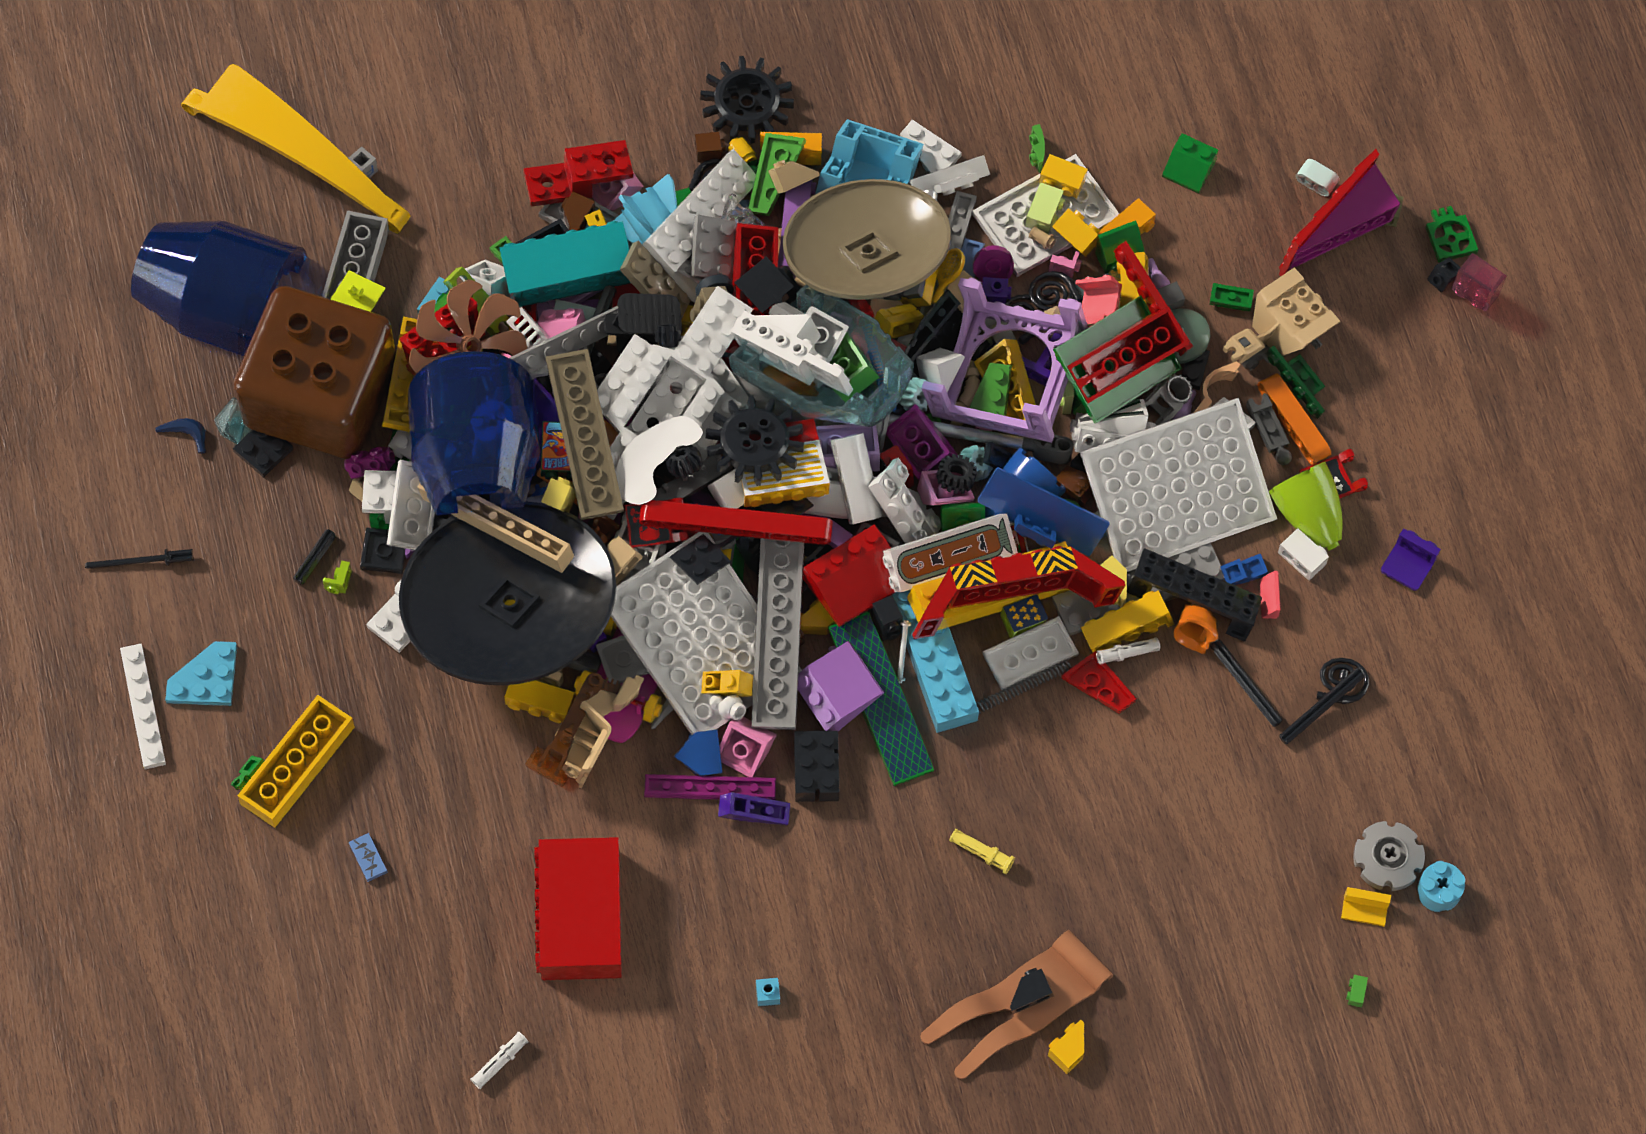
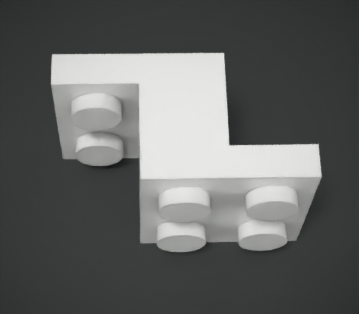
M364 471L362 513H384L385 524H390L397 471Z

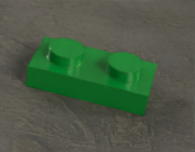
M1213 283L1209 305L1250 312L1254 290Z

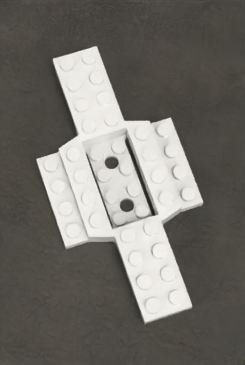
M717 286L675 350L654 344L651 345L634 334L597 389L602 414L618 432V436L610 446L615 470L626 446L635 437L650 429L647 427V420L654 417L661 423L680 416L700 385L702 387L683 416L694 420L702 429L703 434L701 438L692 445L700 451L702 462L708 457L707 447L716 445L718 441L705 439L706 428L722 430L721 426L713 422L714 412L716 411L729 418L732 414L728 410V401L733 400L738 408L742 405L724 393V390L711 373L734 339L731 330L735 325V321L744 311L751 314L753 311L751 307ZM669 361V367L667 368V370L665 371V373L663 374V376L661 377V379L659 380V382L657 383V385L655 386V388L653 389V391L651 392V394L649 395V397L647 398V400L645 401V403L643 404V406L641 407V409L639 410L631 424L628 427H625V425L627 424V422L629 421V419L631 418V416L633 415V413L635 412V410L637 409V407L639 406V404L641 403V401L643 400V398L645 397V395L647 394V392L649 391V389L651 388V386L653 385V383L655 382V380L657 379V377ZM674 382L680 383L682 385L681 393L673 394L670 391V385ZM618 513L607 516L614 520Z

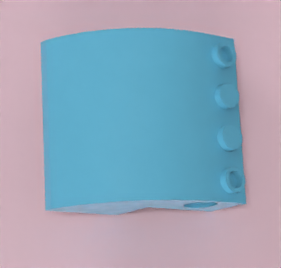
M847 119L836 135L831 157L820 173L815 194L838 184L866 179H884L910 185V180L913 179L924 144Z

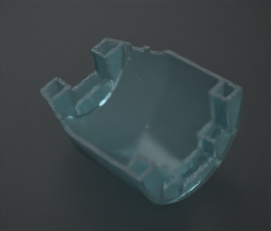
M805 285L797 292V309L806 314L809 307L813 306L849 326L847 332L879 375L876 381L860 393L856 392L845 403L826 384L819 388L812 383L808 385L761 361L759 353L744 344L729 356L730 367L736 376L806 418L865 427L877 425L893 411L908 387L914 363L899 346L896 347L891 341V336L888 333H884L877 320L844 300L821 293L808 285Z

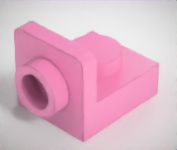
M1075 252L1073 260H1069L1064 256L1052 255L1049 272H1063L1073 278L1074 272H1079L1082 260H1079L1080 252Z

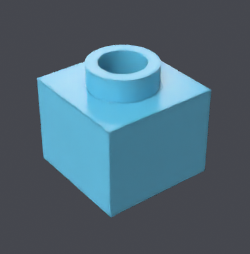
M778 978L756 980L758 1006L780 1004ZM772 988V991L765 992L764 989Z

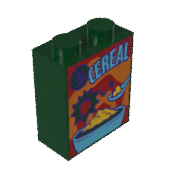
M543 421L541 477H545L547 480L551 478L556 480L558 477L572 481L560 422Z

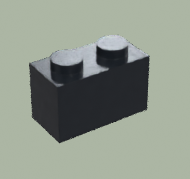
M891 595L872 603L871 619L881 641L896 639L902 632V625L900 623L903 622V616L893 596Z

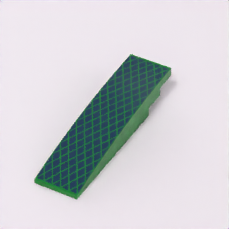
M869 612L855 617L841 627H838L837 624L829 626L828 630L836 648L850 641L884 692L883 695L861 713L893 785L896 786L933 772V765Z

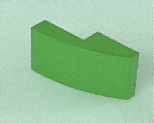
M1037 124L1032 126L1031 135H1029L1032 145L1029 159L1031 165L1036 166L1037 171L1041 172L1045 156V141L1041 126Z

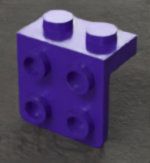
M1403 528L1394 548L1382 565L1381 572L1409 589L1417 591L1437 560L1441 549L1435 543L1425 541L1415 532L1407 531Z

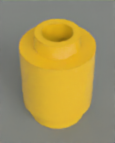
M736 137L729 142L728 152L734 149L746 163L757 160L755 151L743 137Z

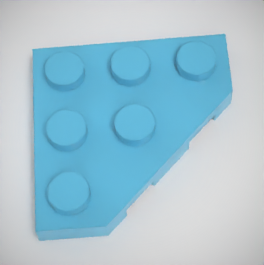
M213 642L167 680L166 703L231 706L237 643Z

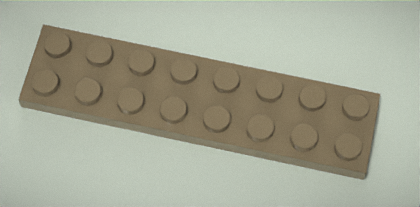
M588 349L546 356L548 373L581 520L624 512Z

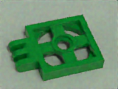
M1452 206L1446 208L1448 214H1446L1444 208H1439L1440 216H1438L1436 209L1431 210L1434 222L1427 223L1425 228L1438 263L1449 257L1456 259L1478 253V247L1466 215L1455 216ZM1459 224L1463 226L1465 232H1453L1451 225ZM1443 227L1444 237L1435 239L1436 229ZM1454 236L1456 240L1454 242H1450L1448 240V237ZM1468 240L1469 245L1461 251L1458 245L1459 242ZM1446 245L1450 247L1451 252L1441 249L1440 246Z

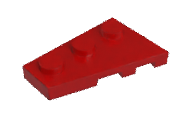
M1096 651L1062 675L1061 679L1118 714L1136 702L1135 696L1106 663L1099 664Z

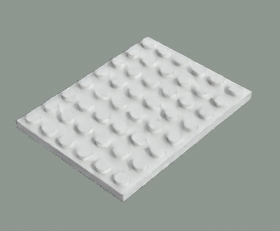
M1239 398L1080 452L1100 516L1110 522L1106 534L1113 556L1127 569V572L1137 568L1144 548L1168 558L1277 519Z
M698 532L616 586L615 604L611 614L612 619L691 735L694 732L716 730L729 721L719 714V709L711 708L709 700L713 695L701 693L703 672L741 670L753 675L754 687L757 625L756 602L730 564L697 585L670 558L672 554L702 534L715 544L709 533ZM753 689L752 696L740 697L746 709L753 705Z

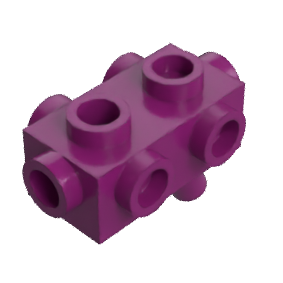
M379 446L368 452L358 451L352 454L351 458L344 461L346 471L349 472L351 479L364 476L365 470L390 471V468L396 462L395 454L390 447Z

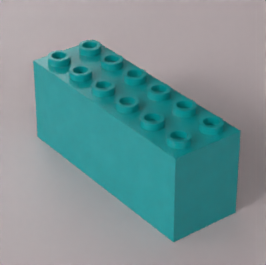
M611 221L599 227L592 225L580 231L569 230L561 235L550 234L542 239L536 240L531 238L523 243H508L503 247H499L511 299L518 303L519 307L599 291L608 285L615 287L631 284L620 271L629 252L623 221Z

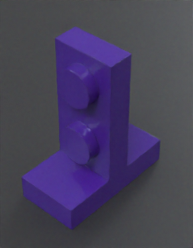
M1054 333L1050 341H1058L1063 334ZM1047 346L1037 363L1022 356L1028 378L1044 386L1047 384L1052 367V358Z

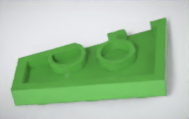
M989 363L969 408L1006 416L1012 365Z

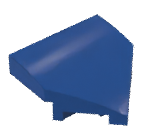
M718 730L694 732L693 735L688 737V740L674 757L699 776L722 773Z

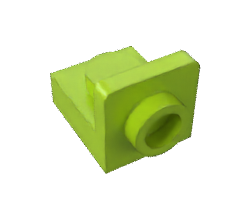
M341 560L340 567L335 569L334 579L323 578L325 590L332 594H346L352 573L350 562Z

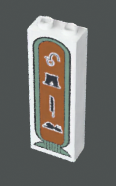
M997 514L884 550L883 563L889 570V584L895 592H904L911 590L914 585L944 577L949 567L953 564H969L975 560L987 561L997 556H1002L1003 558L1011 557L1018 552L1007 514Z

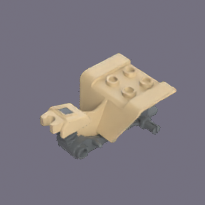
M1294 267L1257 294L1252 327L1259 335L1256 336L1251 329H1245L1233 335L1226 342L1223 351L1227 353L1233 350L1232 362L1238 360L1245 369L1251 371L1259 365V361L1263 358L1267 363H1270L1266 353L1272 346H1275L1282 356L1303 349L1309 343L1315 349L1320 348L1322 343L1318 337L1340 323V320L1331 310H1328L1320 295L1311 290L1305 283L1302 275Z

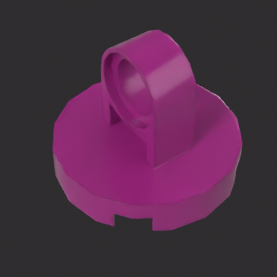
M998 245L982 248L973 259V272L981 282H983V277L1009 279L1014 271V260L1011 253L1006 248Z

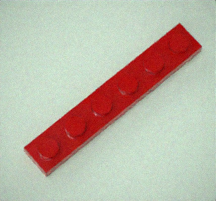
M1127 241L1121 243L1114 250L1115 258L1126 270L1128 279L1135 284L1139 296H1142L1151 314L1168 307ZM1186 334L1185 336L1190 344L1176 351L1180 356L1186 354L1194 347Z

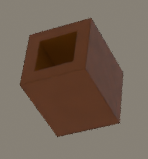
M719 132L695 134L697 162L722 159V151H725V141L720 139Z

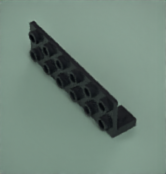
M1146 548L1142 551L1135 574L1127 589V593L1143 598L1142 596L1145 593L1150 592L1152 587H1155L1232 619L1225 634L1244 642L1254 626L1262 601V597Z

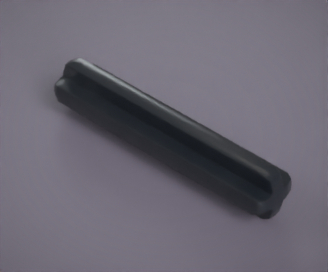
M329 529L324 531L293 576L295 582L300 585L305 583L336 538L333 531Z

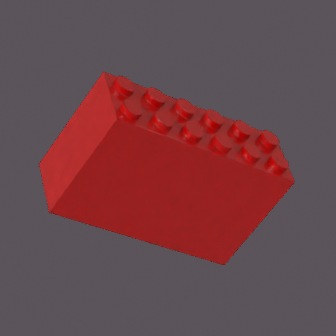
M619 838L538 839L539 847H534L536 888H539L535 889L536 931H538L535 932L536 952H540L535 953L536 972L541 973V980L622 978Z

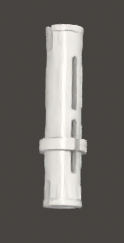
M1155 637L1122 646L1118 644L1114 645L1113 648L1097 651L1096 657L1099 664L1110 661L1120 662L1124 658L1159 651L1160 642Z
M517 1032L506 1045L500 1047V1051L470 1080L476 1087L482 1089L509 1060L515 1058L514 1055L528 1043V1040L520 1032Z

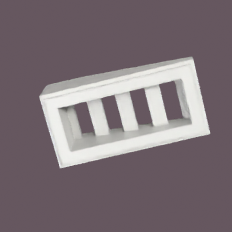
M522 307L520 308V314L523 315L524 319L518 325L514 323L518 319L515 316H511L506 321L513 330L519 331L525 336L528 348L550 338ZM528 321L530 325L521 331L520 328ZM533 328L535 331L527 337L526 334ZM539 334L540 338L533 344L531 340Z

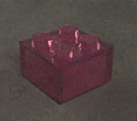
M1472 253L1458 270L1452 290L1459 297L1466 298L1472 302L1476 308L1487 312L1500 295L1507 275Z

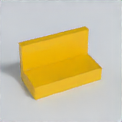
M1347 887L1344 894L1341 919L1385 927L1391 895Z

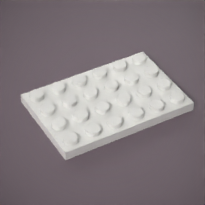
M1076 154L1065 159L1086 168ZM1087 171L1086 180L1077 199L1062 195V198L1066 199L1062 211L1058 210L1056 214L1059 216V219L1068 208L1073 212L1077 210L1085 217L1083 221L1087 225L1092 223L1101 230L1118 216L1119 212L1089 171ZM1040 174L972 211V215L994 245L1006 248L1011 253L1014 260L1013 272L1016 277L1052 258V255H1058L1072 247L1053 227H1051L1049 235L1053 234L1056 242L1051 249H1044L1043 245L1028 238L1032 228L1025 226L1026 216L1039 187Z

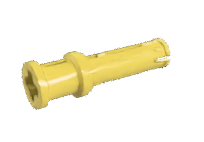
M958 829L953 831L949 840L983 858L987 865L990 866L992 864L1003 870L1004 874L1009 872L1015 860L1014 856L1009 857L1000 852L999 848H991Z

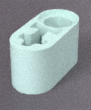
M1307 159L1296 174V179L1301 184L1324 197L1330 195L1340 180L1334 171L1313 159Z

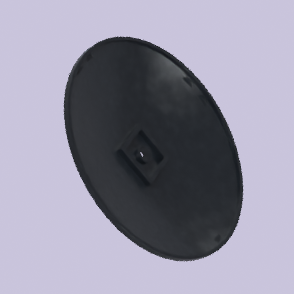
M505 501L493 504L569 543L574 557L563 573L457 517L444 522L429 534L408 561L399 590V610L405 632L412 645L422 657L434 667L450 676L483 685H514L549 676L581 657L599 638L610 619L616 598V575L613 561L603 541L585 522L567 511L563 512L546 504L529 501ZM507 600L516 601L513 605H505Z

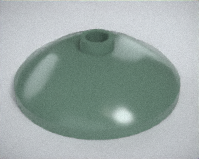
M1183 308L1171 310L1194 346L1182 356L1178 352H1174V355L1179 364L1193 361L1202 355L1209 345L1211 336L1209 325L1206 319L1196 311Z

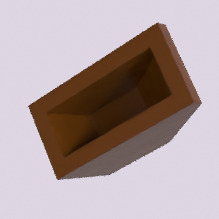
M572 192L569 198L566 197L564 199L562 209L568 230L580 231L586 228L588 223L585 215L595 211V201L575 192Z

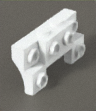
M898 457L893 459L887 468L871 481L868 487L906 544L937 534L942 526L940 518L934 513L932 508L925 510L923 513L904 484L910 474L907 467Z

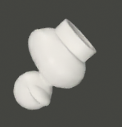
M716 694L709 700L711 708L719 709V714L725 719L738 721L746 713V707L738 695H730L724 699L721 695Z

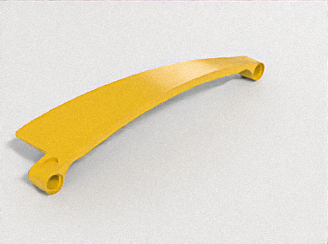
M229 65L209 93L194 88L181 103V107L190 115L204 114L258 141L307 169L366 209L375 213L378 217L387 218L390 231L398 234L410 219L411 215L407 210L387 197L323 134L280 97L239 66Z

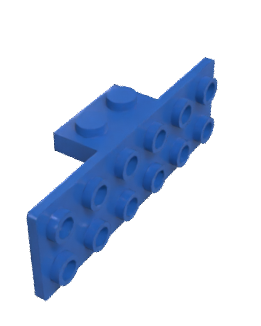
M999 467L995 469L978 497V503L1001 514H1007L1009 518L1013 519L1014 531L1020 536L1029 537L1035 540L1037 544L1051 549L1056 541L1060 543L1065 541L1068 547L1071 546L1075 550L1090 556L1110 525L1109 521Z

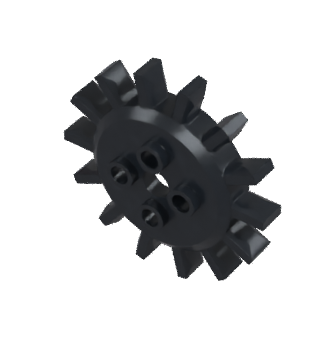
M739 56V69L731 71L724 61L720 63V70L724 75L721 80L709 73L706 76V83L715 87L716 90H701L700 100L714 101L715 105L703 108L702 115L703 118L718 114L719 119L713 124L714 132H718L725 125H728L732 128L730 130L731 141L738 137L739 131H748V139L753 144L756 140L755 130L763 128L765 132H774V128L770 124L773 119L785 126L788 124V116L778 110L779 108L794 109V99L780 98V94L792 91V83L789 81L777 85L775 80L781 76V68L778 66L770 74H766L763 72L764 58L760 57L756 68L753 69L746 68L744 56ZM752 92H757L758 94H757V95H752L751 93H752ZM744 99H750L753 103L750 106H745L741 102Z
M750 395L747 402L748 409L739 410L733 400L728 401V410L732 414L729 418L715 411L713 422L721 426L722 430L706 428L705 439L720 441V444L707 447L708 457L719 454L724 456L717 463V471L719 473L732 465L737 468L734 482L739 483L743 478L744 472L754 473L756 486H761L762 472L770 471L777 481L781 480L782 472L778 467L781 463L795 470L797 459L787 453L788 451L803 453L804 442L789 440V437L798 436L803 433L802 424L787 427L785 424L792 418L793 410L789 408L778 416L773 413L775 410V399L771 398L766 408L760 409L756 408L754 395ZM752 434H758L761 438L757 441L751 440L749 436Z

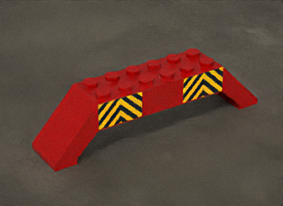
M1057 546L1046 551L1038 549L1028 554L1016 553L1011 557L1005 558L997 556L991 560H975L963 565L962 563H956L949 567L912 636L913 639L934 636L944 619L945 611L951 608L1061 589H1069L1092 602L1094 608L1114 605L1126 584L1123 579L1071 546L1064 548Z

